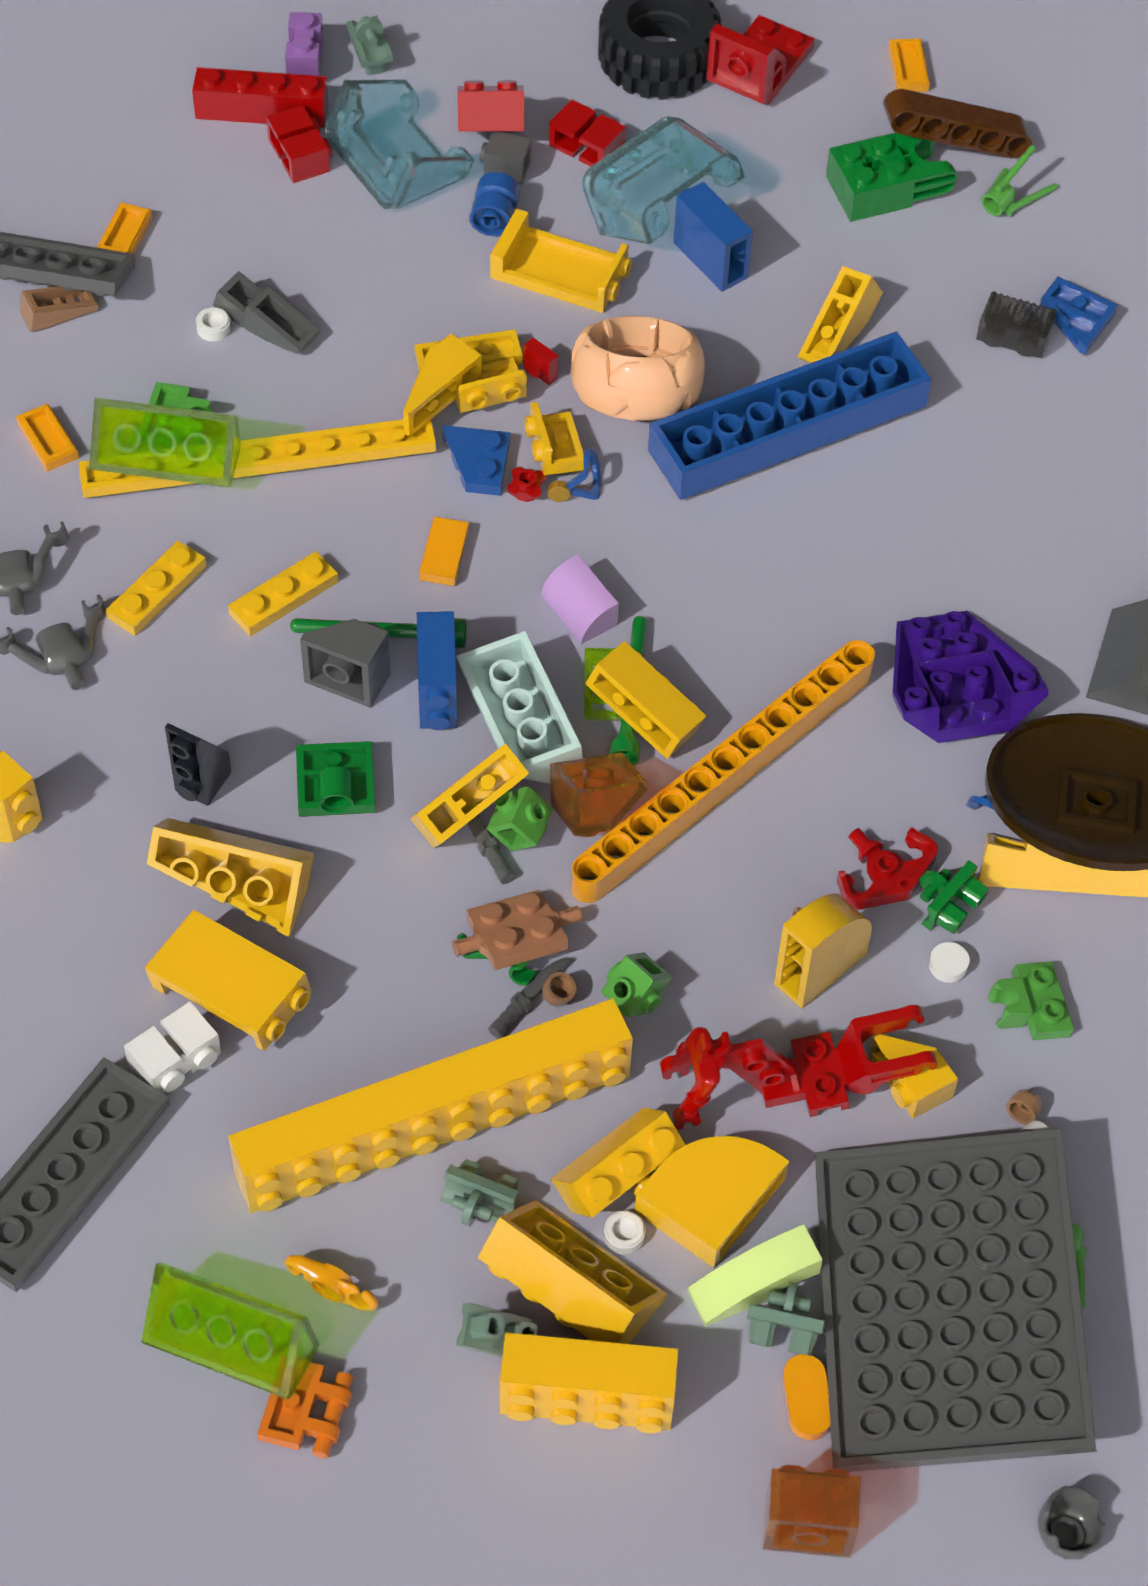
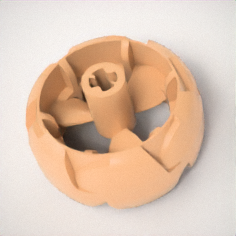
M619 316L593 323L578 335L572 350L571 380L580 400L587 407L599 413L631 421L658 420L689 409L697 402L704 386L706 359L700 341L695 334L679 324L647 316Z

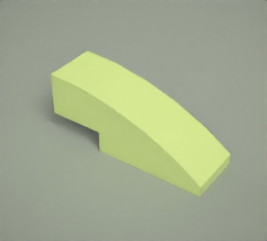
M803 1224L733 1258L689 1286L688 1293L706 1327L749 1309V1304L757 1306L767 1302L770 1290L781 1293L783 1288L788 1287L789 1282L798 1283L820 1274L823 1259Z

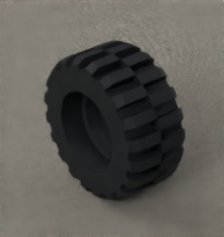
M608 0L602 8L599 19L598 59L601 62V68L616 86L622 85L625 92L632 95L634 92L638 93L641 98L649 99L651 96L658 97V100H667L669 96H675V98L683 97L687 91L693 93L702 87V83L708 82L707 67L710 31L716 24L722 26L719 11L711 0ZM665 36L673 38L675 41L653 42L643 38Z

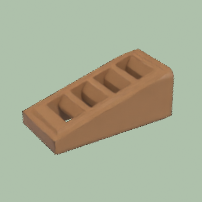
M60 286L22 291L20 313L31 332L97 311L99 304L91 291L79 289L68 291ZM79 297L81 301L76 302L74 298Z

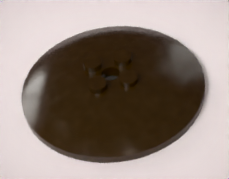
M1066 713L1049 715L1025 722L1006 733L997 742L988 759L985 786L993 809L1012 832L1036 849L1075 865L1107 871H1140L1148 869L1147 727L1105 715ZM1090 802H1097V803H1100V804H1102V805H1101V806H1100V805H1094V804H1092V803H1090Z

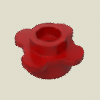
M516 467L512 470V483L507 486V491L510 495L523 502L533 501L542 495L541 484L546 481V475L543 474V471H533L523 467Z

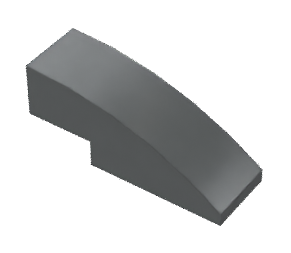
M240 271L217 291L213 303L214 307L225 310L231 320L249 332L280 348L297 354L321 330L269 286L264 290L260 289Z

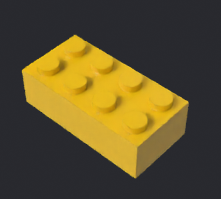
M505 1332L500 1374V1414H505L517 1421H529L533 1417L547 1418L559 1425H572L576 1421L589 1422L602 1429H616L619 1425L631 1426L644 1433H659L662 1430H671L678 1349Z

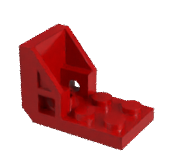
M761 15L757 16L744 34L716 24L710 31L707 80L769 106L814 48L815 38Z

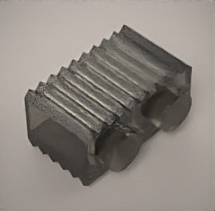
M993 291L979 321L976 340L983 341L990 347L1000 346L1017 351L1018 354L1024 357L1034 356L1042 359L1053 331L1057 311L1055 308L1050 309L1048 306L1036 305L1035 302L1030 304L1029 301L1024 302L1022 299L1017 300L1015 297L1011 298L1009 295L1004 296L1002 293L997 294Z

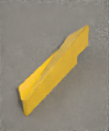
M991 833L986 834L979 880L986 886L1148 897V869L1140 871H1107L1083 867L1050 856L1025 841L1021 842Z

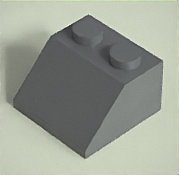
M351 619L304 633L300 638L304 682L371 708L390 676L388 631L373 623Z

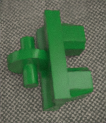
M968 860L949 883L948 879L951 877V873L947 869H942L939 873L928 870L920 877V884L924 889L920 894V898L924 902H929L932 898H935L927 908L929 914L921 925L932 931L938 924L953 934L960 929L968 913L955 904L960 898L976 909L985 900L989 888L975 877L978 866Z

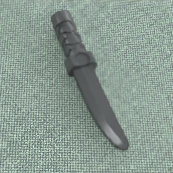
M478 814L468 822L471 832L478 843V850L483 857L486 856L487 860L490 861V865L501 884H507L515 876L509 865L506 864L505 858L502 857L496 837L489 835Z
M561 958L551 963L533 978L521 992H516L510 999L511 1003L506 1010L488 1028L489 1032L494 1037L500 1039L510 1026L516 1022L517 1018L523 1013L527 1014L533 1007L532 1001L542 992L544 982L551 974L561 972L569 964V958Z

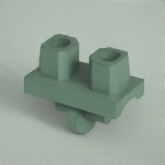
M364 16L360 19V22L346 21L348 34L361 67L365 69L366 74L370 76L384 73L385 63L393 62V54L378 16H371L370 18Z
M466 1159L459 1167L450 1164L447 1169L441 1201L462 1210L461 1223L469 1227L473 1224L476 1217L497 1223L500 1216L516 1208L519 1191H517L518 1179L503 1174L498 1176L496 1182L483 1177L484 1169L480 1164Z
M789 1282L787 1294L771 1290L768 1303L784 1306L783 1311L749 1304L747 1319L751 1320L749 1343L771 1348L775 1327L792 1329L788 1352L810 1356L816 1343L817 1335H822L825 1321L792 1314V1308L809 1312L811 1299L795 1296L797 1284Z
M470 1302L463 1303V1324L461 1332L457 1337L456 1346L502 1357L505 1332L537 1335L538 1327L537 1324L531 1323L532 1319Z

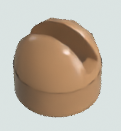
M564 972L551 974L543 984L542 995L544 1000L552 1006L565 1005L576 994L574 979Z
M1020 1089L1013 1094L1006 1104L1008 1114L1015 1121L1024 1125L1036 1120L1042 1110L1041 1097L1038 1094H1032L1030 1089Z

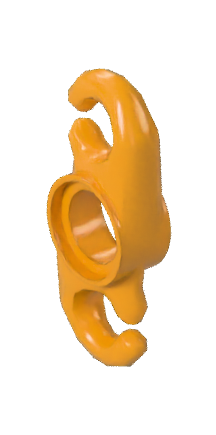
M290 1255L285 1259L284 1264L288 1271L294 1276H299L303 1273L304 1280L310 1282L312 1289L322 1297L362 1311H373L378 1307L379 1302L376 1296L369 1290H364L360 1293L359 1286L354 1284L351 1277L338 1267L327 1263H320L302 1255Z

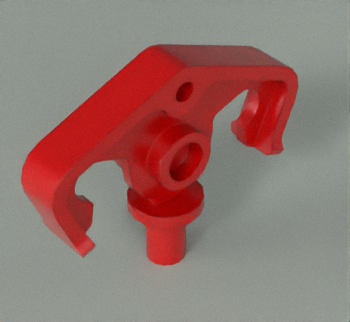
M910 827L905 837V843L910 849H919L922 856L918 859L904 861L895 852L882 850L883 843L880 840H870L860 828L853 830L848 838L858 848V860L863 864L867 862L866 871L873 883L867 891L857 892L853 887L855 879L849 874H845L844 870L839 871L837 886L841 896L856 910L908 900L920 885V877L930 870L935 862L938 851L936 842L916 831L914 827Z

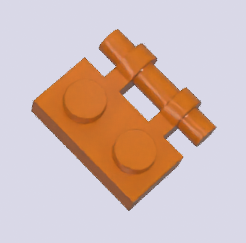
M283 1355L257 1433L258 1440L300 1451L304 1436L314 1437L316 1441L312 1454L319 1458L327 1459L332 1444H337L341 1428L338 1425L343 1410L347 1409L351 1402L353 1394L350 1392L353 1376L345 1372H338L334 1385L322 1382L325 1374L324 1365ZM316 1400L327 1403L322 1420L310 1418Z

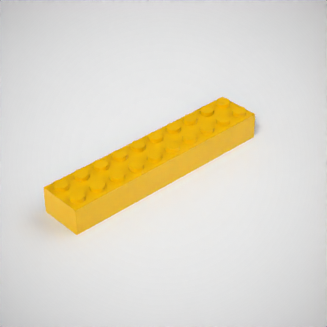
M614 998L228 1135L234 1173L250 1214L259 1210L263 1212L274 1210L284 1201L298 1196L310 1197L318 1193L325 1186L336 1182H351L358 1178L361 1173L375 1168L386 1169L392 1167L405 1157L414 1154H428L435 1150L438 1145L452 1140L464 1141L482 1129L491 1126L494 1128L502 1127L510 1123L515 1117L526 1113L538 1114L548 1109L551 1104L565 1099L576 1100L586 1095L592 1089L601 1086L612 1087L621 1083L626 1077L630 1076L633 1037Z

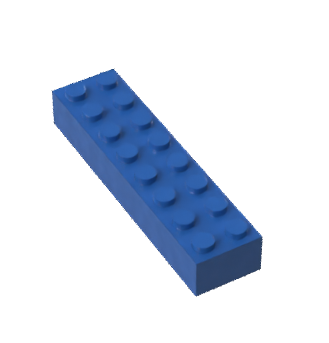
M895 331L651 422L649 424L648 451L678 498L682 500L927 406L931 378L899 333Z

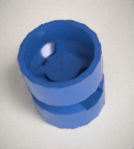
M491 172L481 176L470 212V223L479 233L492 237L502 235L517 207L520 196V186L515 179L500 172Z

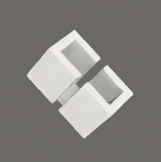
M190 1001L160 1021L161 1026L168 1034L162 1036L152 1026L124 1045L128 1066L140 1080L161 1093L174 1091L184 1082L187 1072L193 1073L198 1069L209 1067L215 1062L218 1055L221 1054L218 1033Z

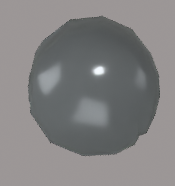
M1063 1486L1047 1498L1039 1511L1037 1522L1041 1538L1046 1548L1050 1549L1053 1554L1063 1559H1083L1098 1548L1106 1525L1100 1519L1098 1512L1100 1502L1096 1496L1080 1486Z

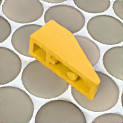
M842 266L797 356L800 360L812 363L847 349L869 322L883 294L872 276Z
M452 333L442 341L434 343L426 353L403 410L404 434L409 437L458 398L459 385L482 378V355Z
M505 743L412 815L410 820L432 848L442 844L525 778L529 772Z

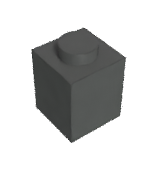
M493 131L489 142H484L480 151L479 160L484 163V175L491 172L504 173L515 179L519 185H522L531 163V138Z

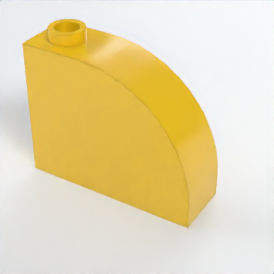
M828 894L809 903L783 924L774 985L803 1009L867 954L872 931L870 921L839 894Z
M715 1136L691 1142L672 1153L652 1175L648 1174L637 1183L633 1192L636 1195L634 1212L715 1268L786 1180L789 1160L763 1144L740 1137Z

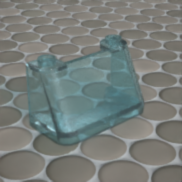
M344 80L325 126L326 138L331 147L384 209H399L467 177L475 161L467 150L463 147H452L444 157L415 124L414 118L419 109L420 101L417 93L407 80Z
M666 116L591 166L583 176L582 186L600 235L651 244L667 231L670 217L666 203L705 175L712 176L714 182L722 187L735 185L745 175L737 156L681 118Z

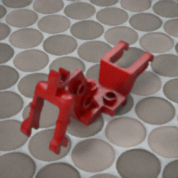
M908 1005L894 1010L854 1018L851 1020L835 1049L830 1031L792 1039L791 1049L794 1058L787 1059L762 1038L731 1045L728 1032H722L719 1038L713 1040L707 1028L697 1027L690 1032L684 1042H681L676 1050V1055L667 1056L659 1062L662 1078L665 1080L671 1079L674 1072H679L681 1076L688 1075L691 1064L695 1075L694 1086L690 1092L686 1093V1098L681 1105L671 1112L673 1124L677 1130L683 1129L684 1124L687 1122H691L693 1126L701 1124L699 1110L710 1101L712 1092L719 1084L721 1068L730 1069L759 1091L763 1096L765 1108L805 1100L809 1117L818 1116L817 1111L839 1106L841 1110L849 1109L846 1091L866 1095L872 1093L888 1081L918 1075L922 1072L923 1067L929 1066V1069L935 1070L938 1067L935 1053L932 1051H923L881 1062H871L866 1057L863 1043L870 1037L907 1028L911 1020H916L917 1024L923 1023L925 1019L921 1006Z

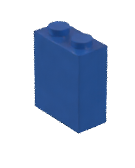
M705 182L692 188H687L677 195L673 243L721 292L749 278L753 230Z
M454 611L417 612L420 729L444 730L446 728H457Z

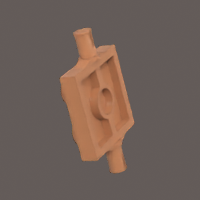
M540 889L468 909L467 922L473 931V936L453 940L452 948L456 957L478 950L488 958L494 971L568 950V937L562 926L582 922V913L578 905L556 911L548 905Z

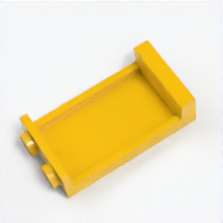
M516 209L490 254V278L604 313L609 301L614 302L616 300L621 279L627 278L630 273L632 259L628 258L629 245L622 243L617 253H612L528 226L529 212Z
M194 909L144 967L154 989L164 995L169 989H172L251 1035L255 1040L256 1046L263 1051L272 1042H276L281 1038L287 1023L296 1012H300L306 1007L312 992L304 971Z

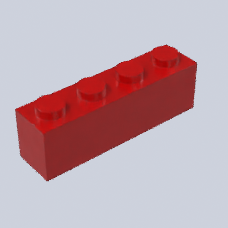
M196 68L192 88L195 119L267 124L266 116L303 105L309 116L316 118L319 128H325L329 106L327 76Z

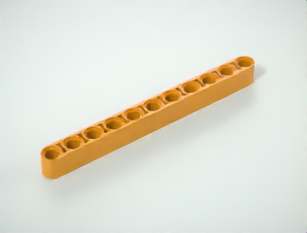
M853 640L846 643L574 860L571 869V892L575 899L583 903H594L603 898L865 687L871 679L875 657L873 647L862 640ZM694 789H701L703 791L699 792L695 791ZM666 811H675L677 813H668ZM643 832H644V833H649L650 835H645V836H644V835H640V834H638V833H643ZM616 854H617V855H621V856H623V857L615 858V857H612L611 855H616ZM593 877L594 880H584L583 878Z

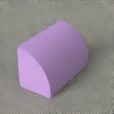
M578 554L559 565L545 581L541 596L581 644L618 625L619 603Z

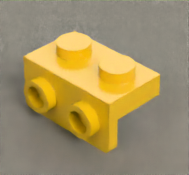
M513 357L482 365V378L480 380L458 386V398L455 402L459 412L480 410L487 406L512 402L526 397L527 375L523 369H518Z
M531 402L530 416L524 417L526 436L533 438V459L535 462L540 461L543 474L552 475L583 471L584 452L571 411L541 415L538 402Z

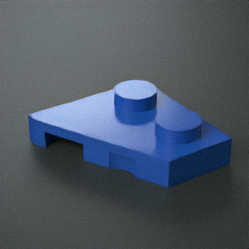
M1059 276L1044 293L1040 302L1042 310L1083 355L1087 353L1114 317L1118 306Z
M443 425V440L449 446L455 468L460 472V480L465 492L501 496L510 446V432Z

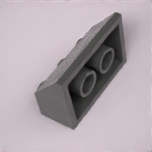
M1148 599L1112 609L1086 698L1148 715Z

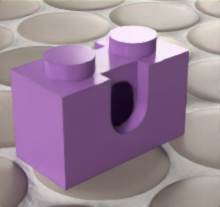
M290 12L288 25L289 42L286 43L285 53L286 73L321 76L324 47L322 13Z

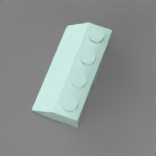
M526 631L456 656V661L497 748L499 749L506 743L529 772L523 779L549 784L584 771L582 746Z

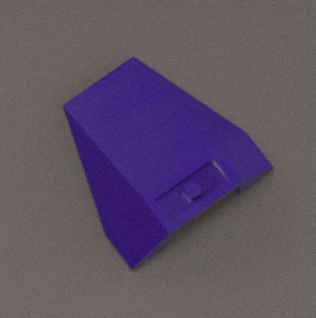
M967 610L960 612L951 611L946 614L929 617H915L910 620L897 622L892 698L903 720L937 743L1011 731L1048 696V688L1037 668Z

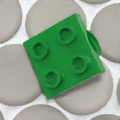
M372 741L296 745L299 817L375 813Z

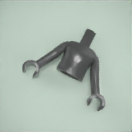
M63 521L60 522L61 528L57 532H51L48 524L44 525L43 530L46 537L34 558L33 568L32 556L27 550H13L0 553V597L9 596L11 614L20 615L25 612L23 594L34 590L41 584L45 564L52 547L63 546L69 540V534Z
M96 595L98 606L88 607L85 604V600L81 602L86 619L82 643L77 639L70 623H59L41 630L36 636V643L43 656V659L17 644L14 640L12 629L6 627L8 637L0 640V654L12 653L42 673L52 675L64 673L71 689L78 690L82 688L85 682L78 668L87 663V660L93 653L96 625L98 621L105 617L106 613L103 597Z

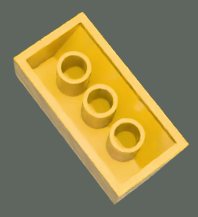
M537 1200L500 1216L478 1256L481 1261L488 1265L491 1273L512 1282L521 1289L522 1294L528 1300L542 1304L554 1313L555 1318L561 1324L575 1328L591 1341L629 1344L668 1295Z

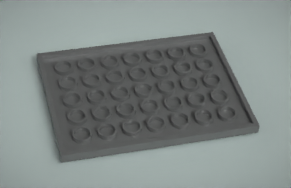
M1062 1128L815 1152L820 1253L823 1259L821 1270L832 1462L835 1473L1097 1452Z

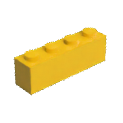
M166 818L153 827L147 864L190 887L194 885L211 894V898L223 904L227 902L246 912L245 915L258 922L262 920L277 928L276 931L289 937L308 890L314 853Z

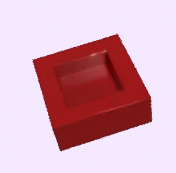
M532 337L524 344L523 368L532 377L539 378L547 385L553 383L558 378L559 355Z

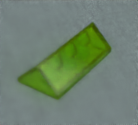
M95 398L89 460L90 470L231 487L241 450L237 415Z
M162 1262L155 1264L141 1343L282 1398L289 1399L292 1397L320 1346L307 1317Z

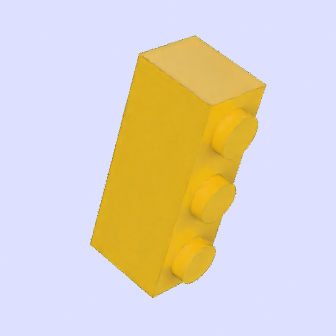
M625 641L597 663L585 683L666 759L696 733L706 718V715L694 702L685 697L671 684L668 678L661 675L638 651L634 650Z
M643 1107L558 1172L551 1180L570 1212L593 1218L661 1165L672 1153L685 1146V1143L666 1111Z

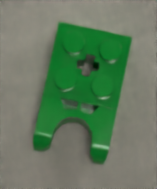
M895 132L829 148L826 178L849 221L854 222L911 208L912 202L944 195L954 188L958 180V174L948 161L931 162L925 160L932 156L936 147L935 141Z

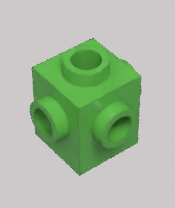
M529 786L507 791L496 800L495 811L486 829L510 851L537 846L540 838L547 830V822L553 808L541 798L537 791Z
M645 952L625 955L622 961L616 963L609 970L606 976L608 982L601 990V993L607 999L614 998L622 1016L648 1015L660 1005L662 1001L661 993L672 979V976Z

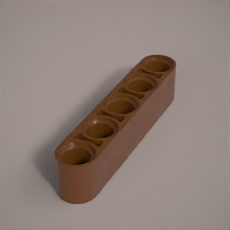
M907 89L893 90L886 95L883 101L890 126L898 134L1008 158H1020L1033 145L1024 119L1017 114Z

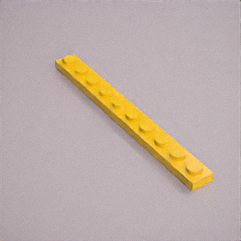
M404 419L79 461L78 464L83 498L436 452V441L431 420L409 437L404 434Z

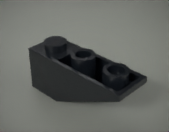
M167 723L165 732L175 791L188 801L193 802L196 800L208 806L231 774L229 752Z

